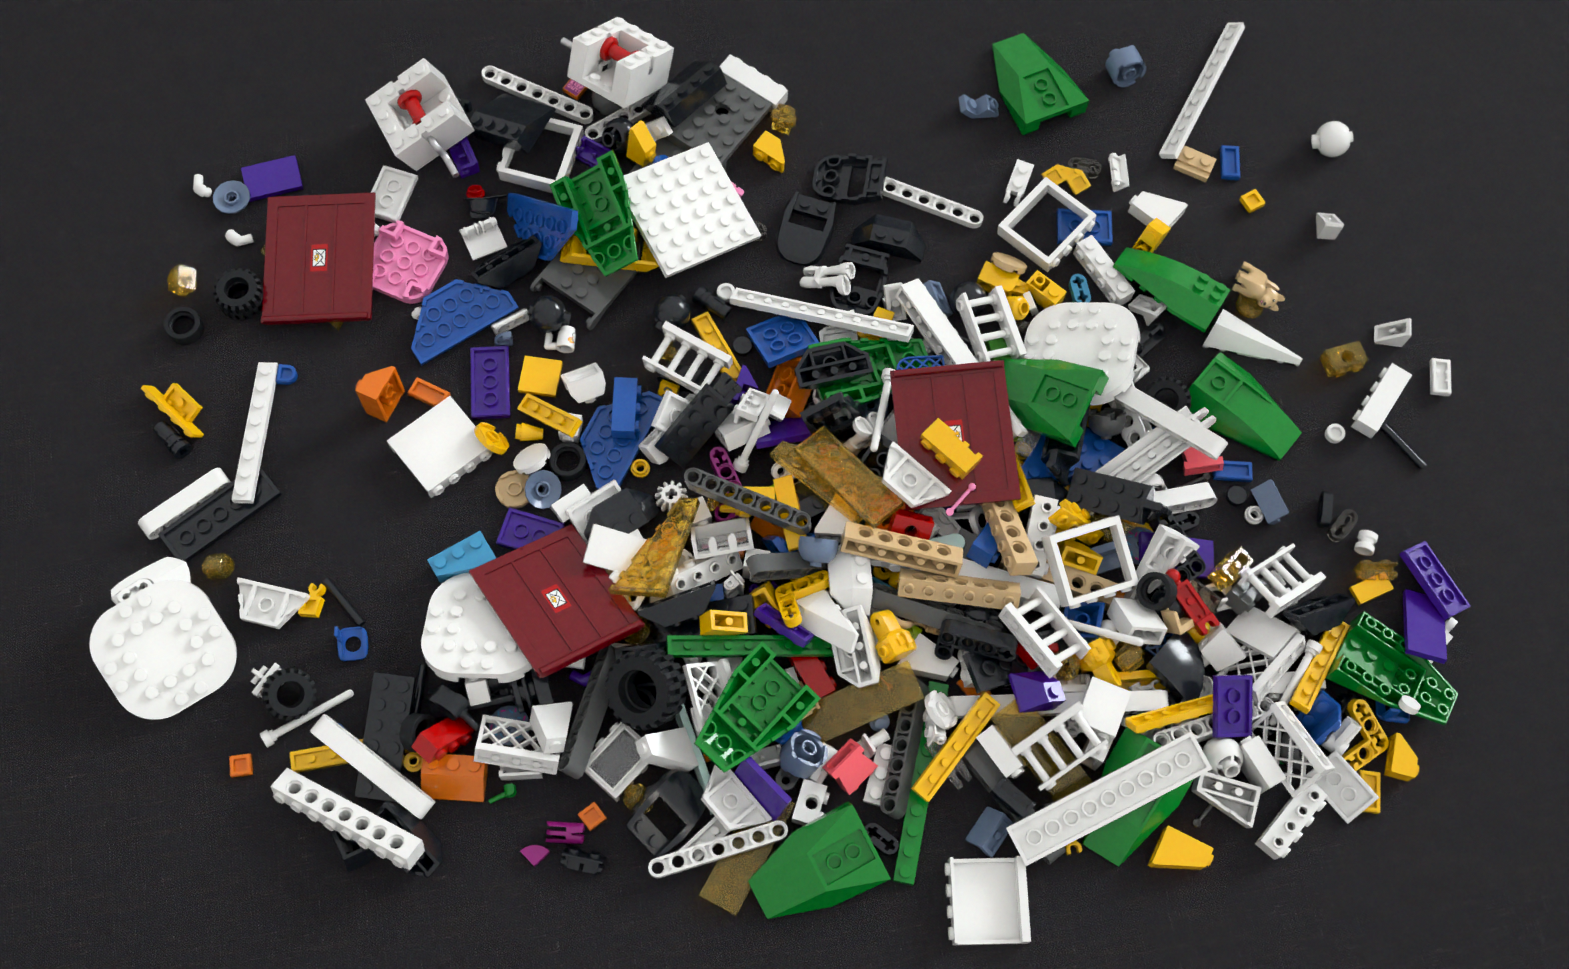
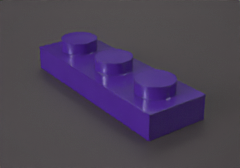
M766 602L756 608L753 614L762 623L769 625L778 634L784 635L795 645L802 648L809 644L814 637L813 633L801 625L793 628L786 627L781 612Z

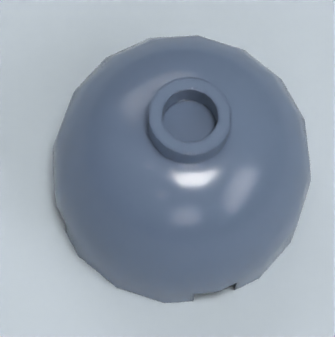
M800 536L798 551L803 560L810 562L809 566L822 567V563L831 562L837 555L839 541Z

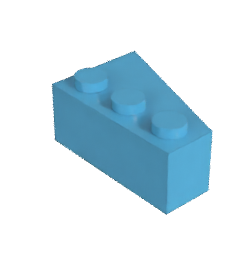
M478 531L427 559L438 581L443 583L453 576L468 573L469 570L494 560L496 557L481 531Z

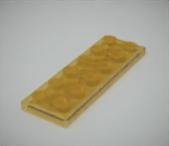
M821 427L794 448V452L873 529L903 506V501L886 487L826 427Z
M907 660L880 672L879 682L862 688L851 685L821 698L818 701L821 708L812 710L813 713L804 718L802 724L804 729L817 733L822 738L820 741L825 743L925 699Z
M1016 699L991 718V721L1012 747L1046 724L1037 711L1020 713ZM1053 731L1047 734L1048 740L1066 765L1075 760ZM1035 742L1030 746L1032 748L1031 752L1049 777L1060 771L1041 744ZM1018 754L1040 783H1043L1025 756ZM1078 764L1055 780L1057 784L1047 792L1056 802L1093 781Z
M790 802L776 821H782L786 824L795 807V803ZM764 824L734 830L732 834L742 832L751 828H755ZM780 825L774 826L772 829L773 834L779 837L783 827ZM760 831L755 832L752 836L753 840L757 843L762 842L765 838L764 834ZM739 837L735 838L732 842L733 847L736 849L743 848L745 844L744 840ZM775 843L718 860L699 896L737 916L751 889L748 880L764 864Z

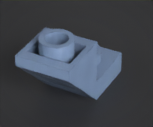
M965 94L959 97L961 113L971 119L999 116L997 100L987 94L976 100Z

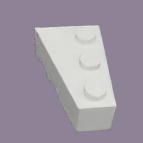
M1209 772L1194 778L1191 790L1193 793L1245 828H1253L1261 787Z

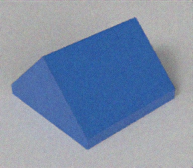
M1081 602V606L1070 609L1069 606L1065 607L1064 615L1069 620L1101 628L1105 608L1104 602L1089 604ZM1076 630L1086 640L1087 644L1100 637Z

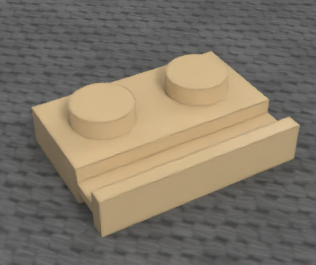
M1184 145L1173 169L1206 183L1216 158Z

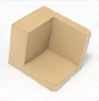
M1169 608L1161 610L1168 633L1181 635L1195 626L1193 619L1184 617L1179 619L1178 613L1169 610Z

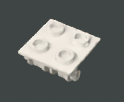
M489 217L487 220L473 223L474 225L466 228L463 227V229L459 230L473 261L507 248L495 217Z

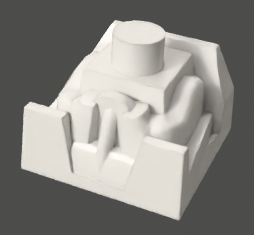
M596 362L560 375L566 390L569 391V394L578 403L584 401L586 404L592 403L596 400V397L604 394L606 382L603 371Z

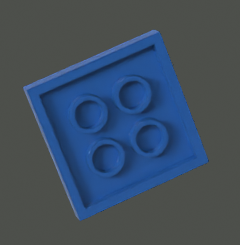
M779 315L746 328L748 337L768 368L801 356L808 349V345L820 343L805 320Z

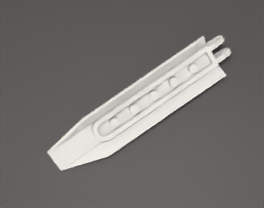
M1187 406L1177 411L1206 429L1216 422L1214 416H1210L1200 422L1209 413L1206 407L1195 414H1192ZM1156 427L1095 472L1142 483L1191 446Z

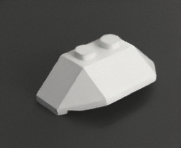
M840 544L835 558L827 563L830 595L843 609L861 605L866 616L869 617L873 592L870 558L841 552Z
M861 605L841 610L844 618L849 619L858 632L859 637L853 654L831 644L837 674L858 688L876 684L879 682L881 666L875 647L876 643L872 627Z

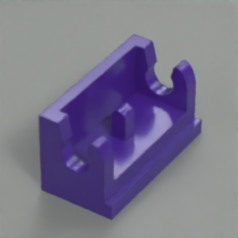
M584 135L581 139V147H576L575 158L592 168L598 165L596 158L611 150Z
M467 137L449 148L461 179L480 172L477 159Z

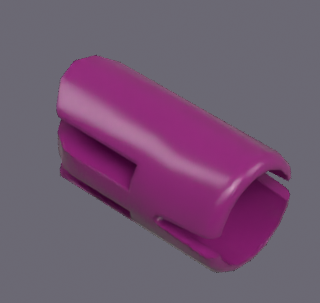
M547 821V826L567 828L546 829V834L566 836V838L547 837L546 842L583 844L584 835L577 833L585 831L584 823Z

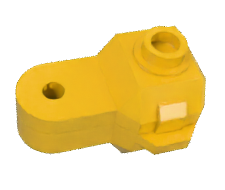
M886 609L871 615L870 625L878 639L875 647L883 663L890 664L899 661L917 649L915 640L910 632L900 627L892 611Z
M1102 637L1088 643L1091 649L1081 660L1074 654L1076 656L1074 657V662L1078 668L1092 671L1096 678L1119 687L1122 685L1121 678L1112 663L1116 655L1114 651L1116 645L1112 639Z

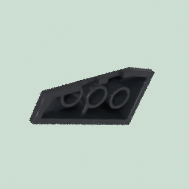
M336 787L328 789L347 799ZM336 830L330 831L348 873L368 864L376 855L371 849L360 847L356 841L345 839Z

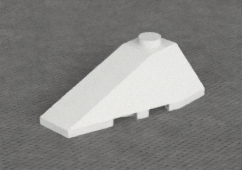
M824 589L796 600L802 616V622L799 625L815 636L853 654L859 634L849 619L844 618L840 612V606L833 602L829 591Z

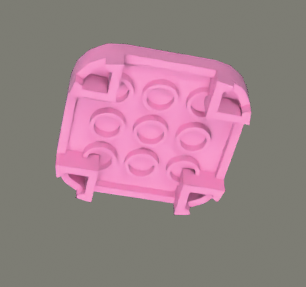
M397 220V223H390L386 226L382 225L379 228L380 234L374 242L373 290L404 303L415 304L422 302L423 298L431 293L449 259L447 246L439 236L432 237L410 228L403 221Z

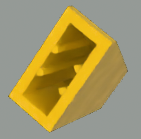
M1168 825L1163 828L1147 866L1153 868L1201 870L1206 866L1209 867L1214 858L1212 851L1214 848Z

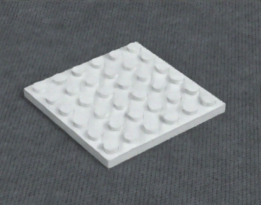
M709 142L624 175L628 188L632 219L665 278L761 237L758 228Z

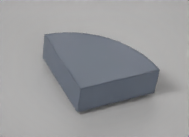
M507 331L498 334L494 338L495 346H513L512 332Z

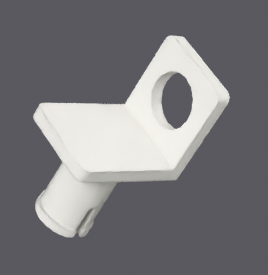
M883 728L871 737L863 734L861 740L857 743L864 749V755L870 759L875 755L876 747L890 740V737Z

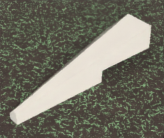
M1224 309L1202 346L1204 348H1217L1223 352L1226 350L1237 352L1238 355L1263 360H1277L1278 363H1292L1295 366H1299L1303 360L1300 356Z
M1159 524L1136 570L1138 581L1147 573L1159 572L1165 574L1167 570L1174 569L1179 563L1183 564L1186 561L1185 557L1193 550H1198L1200 546L1175 529ZM1153 580L1147 592L1149 594L1152 593L1163 581ZM1137 585L1132 586L1133 590L1125 592L1124 598L1138 599L1136 593Z

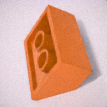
M802 357L793 358L778 364L766 391V394L770 395L772 390L776 389L780 395L791 400L785 418L801 417L800 412L804 411L812 390L799 389L794 370Z
M393 366L365 374L362 380L360 379L357 382L355 388L366 414L386 423L405 392L398 372Z
M446 754L441 760L438 761L436 759L431 763H427L423 759L421 790L436 800L484 802L489 764L474 762V756Z

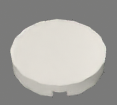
M542 443L530 445L515 457L513 466L519 474L523 472L525 474L534 473L546 464L545 460L550 458V450Z
M937 690L927 694L924 700L925 708L932 721L940 728L947 730L956 725L957 715L954 716L953 711H955V707L951 700L944 693H937Z

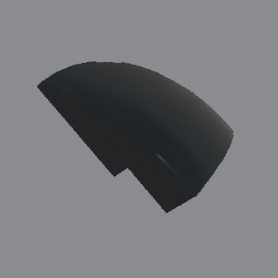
M1187 631L1181 635L1174 634L1146 665V668L1161 679L1160 683L1182 702L1200 697L1205 675L1204 663L1197 644Z

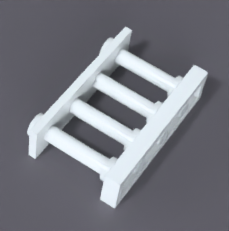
M1002 285L995 286L987 297L968 300L965 292L957 298L956 308L960 312L975 353L974 356L978 362L991 361V358L1010 355L1012 359H1021L1027 354ZM986 304L993 306L995 313L978 317L974 316L971 308ZM992 321L999 323L1000 331L980 333L978 324ZM998 338L1005 339L1006 348L987 351L984 341Z
M667 321L662 326L665 338L652 359L646 356L642 358L644 367L648 371L660 373L691 390L695 396L706 383L709 385L712 383L720 368L726 367L729 369L733 364L732 356ZM676 340L681 343V347L668 368L658 362L671 341ZM693 349L697 351L698 355L685 376L682 377L674 371L686 352ZM708 357L713 360L714 365L701 386L693 383L691 379L703 360Z
M1294 544L1288 547L1282 546L1272 557L1252 569L1250 567L1245 569L1241 573L1242 578L1237 583L1241 586L1249 581L1268 600L1270 607L1265 613L1270 618L1317 589L1326 578L1322 572L1315 576L1310 575L1290 555V552L1295 548ZM1284 559L1304 580V583L1298 582L1279 562ZM1273 567L1293 587L1292 590L1286 589L1268 569ZM1261 574L1281 594V598L1275 597L1256 576Z
M1037 587L1029 598L1030 602L1017 609L1010 602L1005 605L998 617L1050 679L1062 667L1063 664L1061 662L1073 654H1076L1081 660L1091 647L1049 599L1048 595L1040 587ZM1037 607L1043 617L1029 624L1022 615ZM1050 623L1057 632L1042 640L1035 630ZM1062 638L1069 648L1054 655L1048 646Z
M1079 700L1011 748L1015 756L1018 754L1025 756L1041 778L1043 783L1038 786L1040 791L1044 788L1048 791L1057 784L1055 780L1095 752L1099 755L1108 748L1106 746L1109 743L1108 739L1105 738L1100 741L1083 718L1081 710L1084 706ZM1069 718L1077 722L1094 746L1085 753L1082 752L1065 728L1064 722ZM1052 730L1061 735L1077 758L1068 765L1065 764L1048 740L1047 734ZM1035 742L1044 747L1060 769L1051 777H1049L1031 752L1032 748L1030 746Z

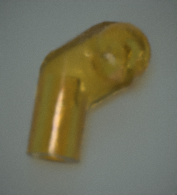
M708 498L706 505L710 511H714L716 507L720 506V502Z

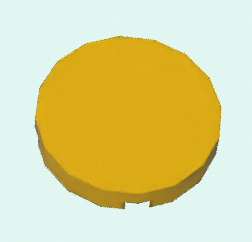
M485 422L479 423L474 428V433L478 440L490 451L496 454H504L509 448L506 437L500 432H495L496 428L493 425Z

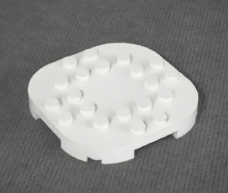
M1059 303L1042 310L1030 322L1024 340L1027 354L1021 359H1055L1103 370L1109 380L1101 396L1094 394L1090 405L1105 404L1115 400L1114 397L1119 393H1124L1134 379L1133 369L1138 342H1140L1139 327L1134 315L1127 308L1115 303Z
M469 572L449 578L435 590L429 602L421 640L424 658L428 667L435 672V675L453 682H458L459 678L498 679L499 683H507L525 677L524 674L532 669V666Z
M164 580L154 583L110 608L97 620L90 636L92 659L114 695L126 710L145 719L171 717L216 691L229 679L237 660V647L234 637L215 610L209 597L196 585L181 580Z

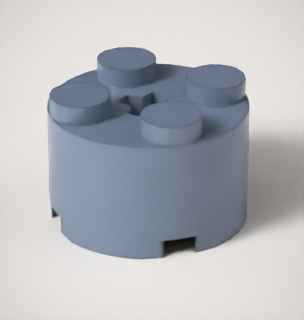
M1134 45L1113 49L1105 63L1107 72L1118 87H1127L1136 82L1135 79L1139 76L1142 78L1146 72V65Z
M803 729L795 732L781 747V768L796 777L808 779L826 761L828 756L826 744L823 745L820 741L822 738L811 730Z

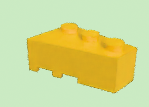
M939 418L921 434V444L927 450L931 449L936 454L935 457L940 463H946L950 467V473L956 478L960 477L963 479L983 457L979 452L975 455L968 448L970 444L966 441L962 442L956 436V432Z

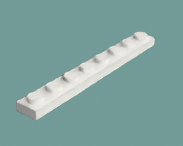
M258 362L231 499L233 503H254L276 387L278 363Z

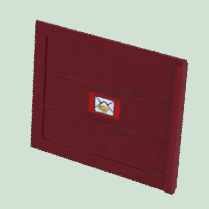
M375 192L268 197L262 324L372 320Z
M1004 360L890 371L898 445L951 490L950 494L946 497L914 508L905 503V510L951 507L968 489L970 483H974L976 489L971 491L958 506L1021 499ZM937 418L956 432V436L962 442L966 441L969 443L970 446L968 448L975 455L978 452L983 455L979 464L963 479L954 477L949 471L950 467L946 463H940L935 457L936 454L931 449L927 450L921 444V434Z
M572 524L469 570L470 575L539 678H544L645 627V623L639 618L618 587L609 578L605 569L582 563L587 544Z

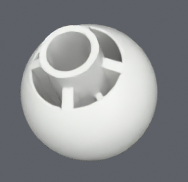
M1330 121L1323 124L1316 134L1311 135L1312 149H1318L1321 154L1327 157L1342 155L1350 147V142H1353V132H1349V128L1338 121Z
M1214 737L1210 739L1202 750L1212 767V770L1209 772L1228 778L1237 776L1244 758L1240 745L1230 737Z

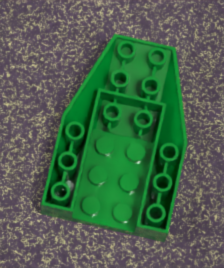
M1022 33L992 44L999 94L1022 135L1038 130L1041 121L1067 112L1069 118L1086 112L1090 100L1068 74L1026 34Z
M1000 359L1004 360L1009 405L1022 425L1027 430L1076 448L1084 431L1080 423L1094 394L1101 396L1109 380L1105 372L1100 369L1055 359Z
M1365 611L1351 621L1350 627L1326 676V679L1396 709H1401L1398 702L1402 696H1410L1421 706L1417 714H1415L1416 716L1442 725L1447 723L1458 696L1456 690L1427 659L1405 653V638Z
M846 802L793 831L751 876L748 883L766 918L770 919L833 907L891 878L853 804Z

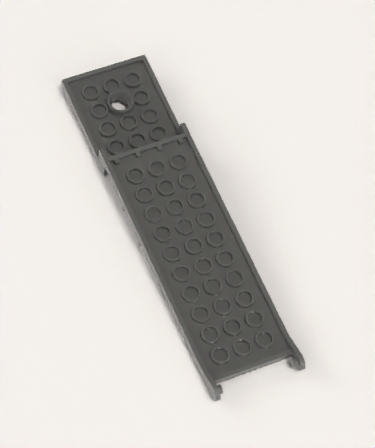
M724 74L727 82L726 86L677 127L674 128L670 125L673 133L656 141V156L666 155L670 158L709 142L722 167L726 170L727 160L771 110L772 104ZM723 108L728 110L729 113L718 115L715 111ZM649 162V163H648L646 166H644V167H647V166L652 165V164H654V163H653V162H651V163ZM636 164L629 173H632L644 167H642L639 164ZM632 219L633 227L637 229V238H638V231H639V229L637 228V226H636L634 220ZM560 251L533 281L530 290L534 293L540 291L543 287V282L593 315L592 318L589 317L586 320V328L592 330L607 308L639 271L620 269L606 277L598 266L561 262Z

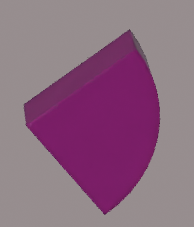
M530 845L520 851L534 867L550 853L548 849L539 845Z

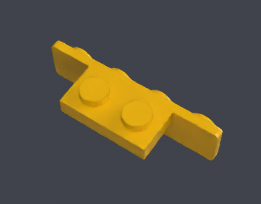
M172 383L164 395L154 386L143 385L141 387L146 393L145 396L154 401L160 411L170 416V420L180 426L186 436L190 438L203 437L204 434L192 423L203 407L178 383Z
M1066 499L1059 503L1061 508L1048 518L1049 522L1064 531L1091 523V516L1086 509H1081L1075 502L1071 503ZM1096 530L1075 538L1090 546L1098 542L1104 534L1101 530Z

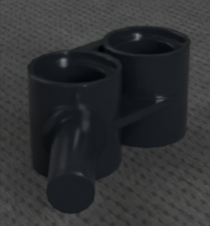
M439 685L426 700L432 709L437 712L443 711L451 720L456 721L458 718H462L474 731L480 727V724L467 712L466 708L470 705L468 700L461 694L451 691L446 686Z

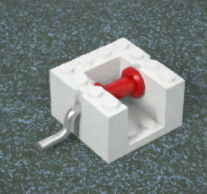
M616 17L599 25L597 28L574 37L573 42L565 37L561 39V44L571 49L567 77L623 108L654 93L667 84L674 47L668 45L665 41L653 37L652 34L642 31L639 27L629 24L623 18ZM608 64V69L602 71L603 66Z
M423 58L397 76L399 80L394 83L390 81L366 98L365 101L397 158L417 171L440 155L452 177L456 178L459 176V172L446 150L475 130L445 76Z

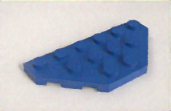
M508 193L507 213L509 217L513 216L517 223L513 226L517 237L528 239L534 235L542 244L538 258L552 260L577 230L578 211L520 194Z
M455 279L423 298L411 350L422 366L518 310L519 307L509 291H500L488 286L471 284Z
M651 391L642 393L641 397L638 396L637 403H641L640 414H637L636 420L640 421L639 432L635 434V439L612 438L613 404L597 407L580 437V442L597 490L613 479L616 480L619 487L621 486L640 451L638 445L648 436L653 427L651 424L663 399L662 396Z
M1086 427L1080 461L1070 468L1068 480H1072L1075 467L1095 472L1125 449L1108 439H1101L1099 435L1094 434ZM1041 435L1022 466L1026 479L1053 477L1059 482L1041 460L1046 437Z

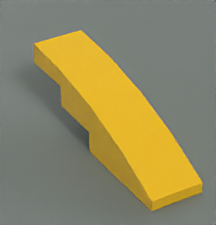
M792 474L773 479L777 501L800 510ZM787 513L780 515L781 519H786L789 516ZM799 521L797 525L804 526V521ZM783 528L789 552L798 550L799 537L806 535H799Z

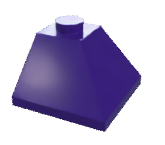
M1044 671L1010 673L1008 675L1020 713L1054 710L1066 701L1060 681L1054 677L1049 679Z

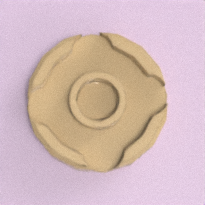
M996 252L991 257V262H994L993 264L1004 271L1013 273L1015 270L1018 271L1017 274L1019 275L1024 274L1027 265L1013 256Z
M516 470L508 471L501 475L495 486L499 502L507 508L514 509L527 505L529 502L525 496L524 488L529 475L519 474Z

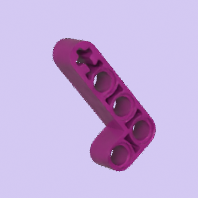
M722 447L713 448L710 451V465L715 476L742 486L726 450ZM718 456L719 459H722V464H721V465H720V462H719L718 458H715V457ZM724 472H728L731 475L729 477H723L721 474ZM722 503L715 509V522L742 518L739 515H735V513L727 512L728 517L720 518L718 515L723 513L720 511V506L726 504Z

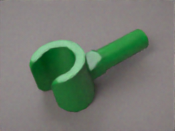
M512 783L504 785V792L488 799L489 803L492 804L505 797H514L516 795V785Z

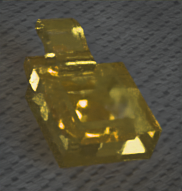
M673 342L669 344L661 357L662 359L672 361L678 351L673 347Z

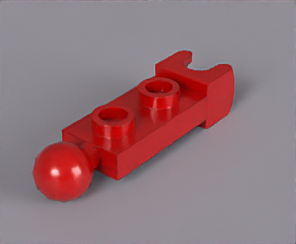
M1176 569L1167 570L1165 574L1169 575L1177 585L1176 599L1181 604L1188 618L1193 619L1194 628L1198 634L1204 636L1208 633L1205 627L1206 622L1211 627L1219 626L1220 622L1213 612L1208 609L1189 580L1185 579L1181 582L1179 571Z

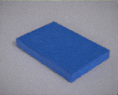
M1057 209V244H1061L1084 221V219L1070 209ZM1091 210L1096 214V224L1090 232L1087 231L1084 234L1083 239L1093 235L1100 246H1112V211Z

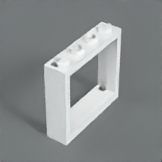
M550 118L544 129L571 135L556 180L509 169L508 167L515 150L507 147L503 148L502 161L497 164L496 171L499 174L500 180L552 193L549 184L564 176L568 178L570 176L576 159V147H580L581 139L584 136L583 126Z
M1045 177L998 225L997 234L1048 273L1052 267L1054 268L1059 265L1060 259L1063 256H1067L1072 251L1075 243L1082 241L1087 231L1090 232L1096 224V214ZM1047 192L1084 219L1049 257L1012 230Z
M1119 515L1041 538L1061 607L1069 606L1070 609L1080 607L1081 602L1086 601L1087 604L1097 602L1100 596L1109 598L1115 596V592L1121 590V593L1133 590L1132 586L1137 585L1139 582ZM1110 527L1125 582L1073 598L1057 542Z

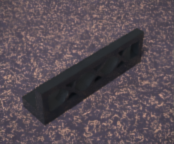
M487 678L491 702L474 706L469 705L466 708L467 711L513 701L509 686L510 682L499 683L498 679ZM465 681L446 685L448 689L461 694L469 702ZM437 688L429 689L428 696L430 697ZM431 708L432 717L446 716L443 711L437 712Z

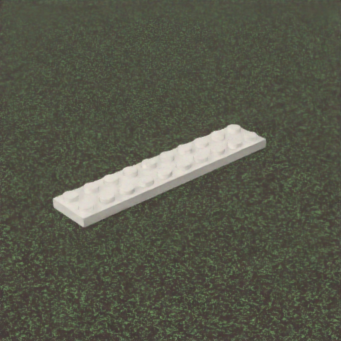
M1190 731L1006 827L1027 866L1212 770V767L1194 734Z

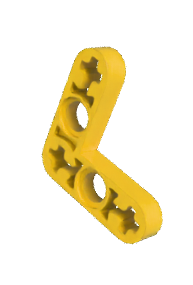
M821 570L783 584L775 590L777 603L786 627L793 628L802 622L797 599L829 587L828 571Z
M1352 699L1347 706L1351 718L1362 726L1360 733L1364 740L1342 755L1345 760L1351 761L1349 765L1355 771L1380 755L1389 746L1388 737L1368 703L1363 699ZM1357 704L1361 706L1359 707L1360 712L1356 711V709L1358 708ZM1366 720H1370L1372 723L1369 731L1364 727ZM1377 739L1381 740L1379 741L1380 746H1376V743L1378 742ZM1361 748H1365L1367 752L1366 757L1363 759L1359 756Z

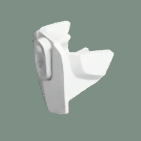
M165 557L119 582L110 590L111 600L117 605L124 601V598L126 600L146 587L164 580H181L190 583V571L187 563L177 558Z

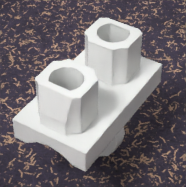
M274 663L266 674L265 672L268 668L264 665L259 671L254 668L251 672L255 676L250 682L256 685L261 679L252 691L254 696L262 698L260 693L263 690V682L265 683L266 678L272 675L273 672L281 670L280 665Z

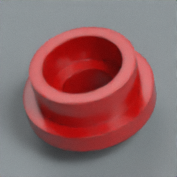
M472 185L468 187L466 192L467 198H483L485 196V191L480 185Z

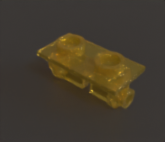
M1362 560L1353 568V571H1357L1356 577L1360 578V580H1376V573H1378L1379 580H1393L1398 576L1397 571H1394L1398 562H1391L1390 560H1381L1379 562Z

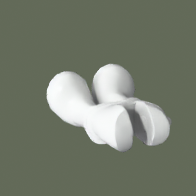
M845 262L830 267H804L803 274L805 277L801 278L800 286L821 289L822 287L832 286L836 287L841 295H849L851 291L849 279L855 277V266L852 262ZM827 275H838L834 277H827Z
M870 412L866 419L861 416L854 419L852 426L856 434L840 447L838 455L841 459H849L851 456H856L862 449L868 447L867 442L872 438L877 418L876 412Z

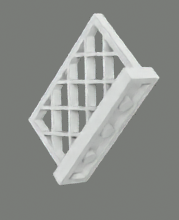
M1297 633L1274 661L1267 659L1266 656H1264V660L1253 661L1252 655L1260 653L1250 650L1249 647L1243 645L1241 648L1245 655L1250 657V662L1242 664L1237 662L1222 669L1217 675H1226L1229 671L1237 670L1238 675H1241L1240 669L1252 667L1253 673L1246 675H1253L1255 682L1253 683L1252 700L1260 703L1304 652L1306 645L1305 636ZM1266 665L1265 671L1255 673V666Z
M728 658L716 662L693 663L682 666L699 731L702 730L707 720L702 714V709L704 708L708 713L712 711V708L706 703L708 697L716 704L732 675ZM708 668L711 669L713 678L706 673ZM691 669H694L699 674L697 680L692 676ZM703 678L710 683L708 689L701 684ZM713 687L716 688L718 698L711 692ZM697 689L705 694L703 699L698 697Z
M1285 701L1275 702L1269 707L1270 710L1252 724V739L1256 737L1253 731L1257 727L1263 728L1262 741L1266 747L1267 743L1276 745L1273 758L1279 765V760L1288 762L1287 773L1283 772L1287 778L1282 783L1291 796L1296 798L1324 774L1331 772L1334 766ZM1272 714L1277 718V727L1268 726L1269 717ZM1268 729L1277 730L1276 742L1267 740ZM1281 731L1289 734V744L1281 743ZM1280 746L1289 747L1288 758L1280 757ZM1294 748L1300 749L1302 752V761L1293 759ZM1293 763L1302 764L1301 775L1292 774ZM1306 765L1312 766L1317 774L1313 777H1307ZM1292 777L1300 778V788L1297 790L1291 785Z
M483 715L475 747L474 762L556 775L560 753H556V755L543 754L541 747L535 742L537 740L536 735L530 737L526 732L533 730L530 722ZM486 722L493 723L497 727L490 731L485 724ZM512 726L518 731L510 734L506 728ZM501 731L506 737L498 740L494 734ZM522 734L526 741L519 744L515 737ZM488 737L494 742L493 744L481 743ZM510 741L515 747H505L502 744ZM531 744L535 750H524L523 747Z

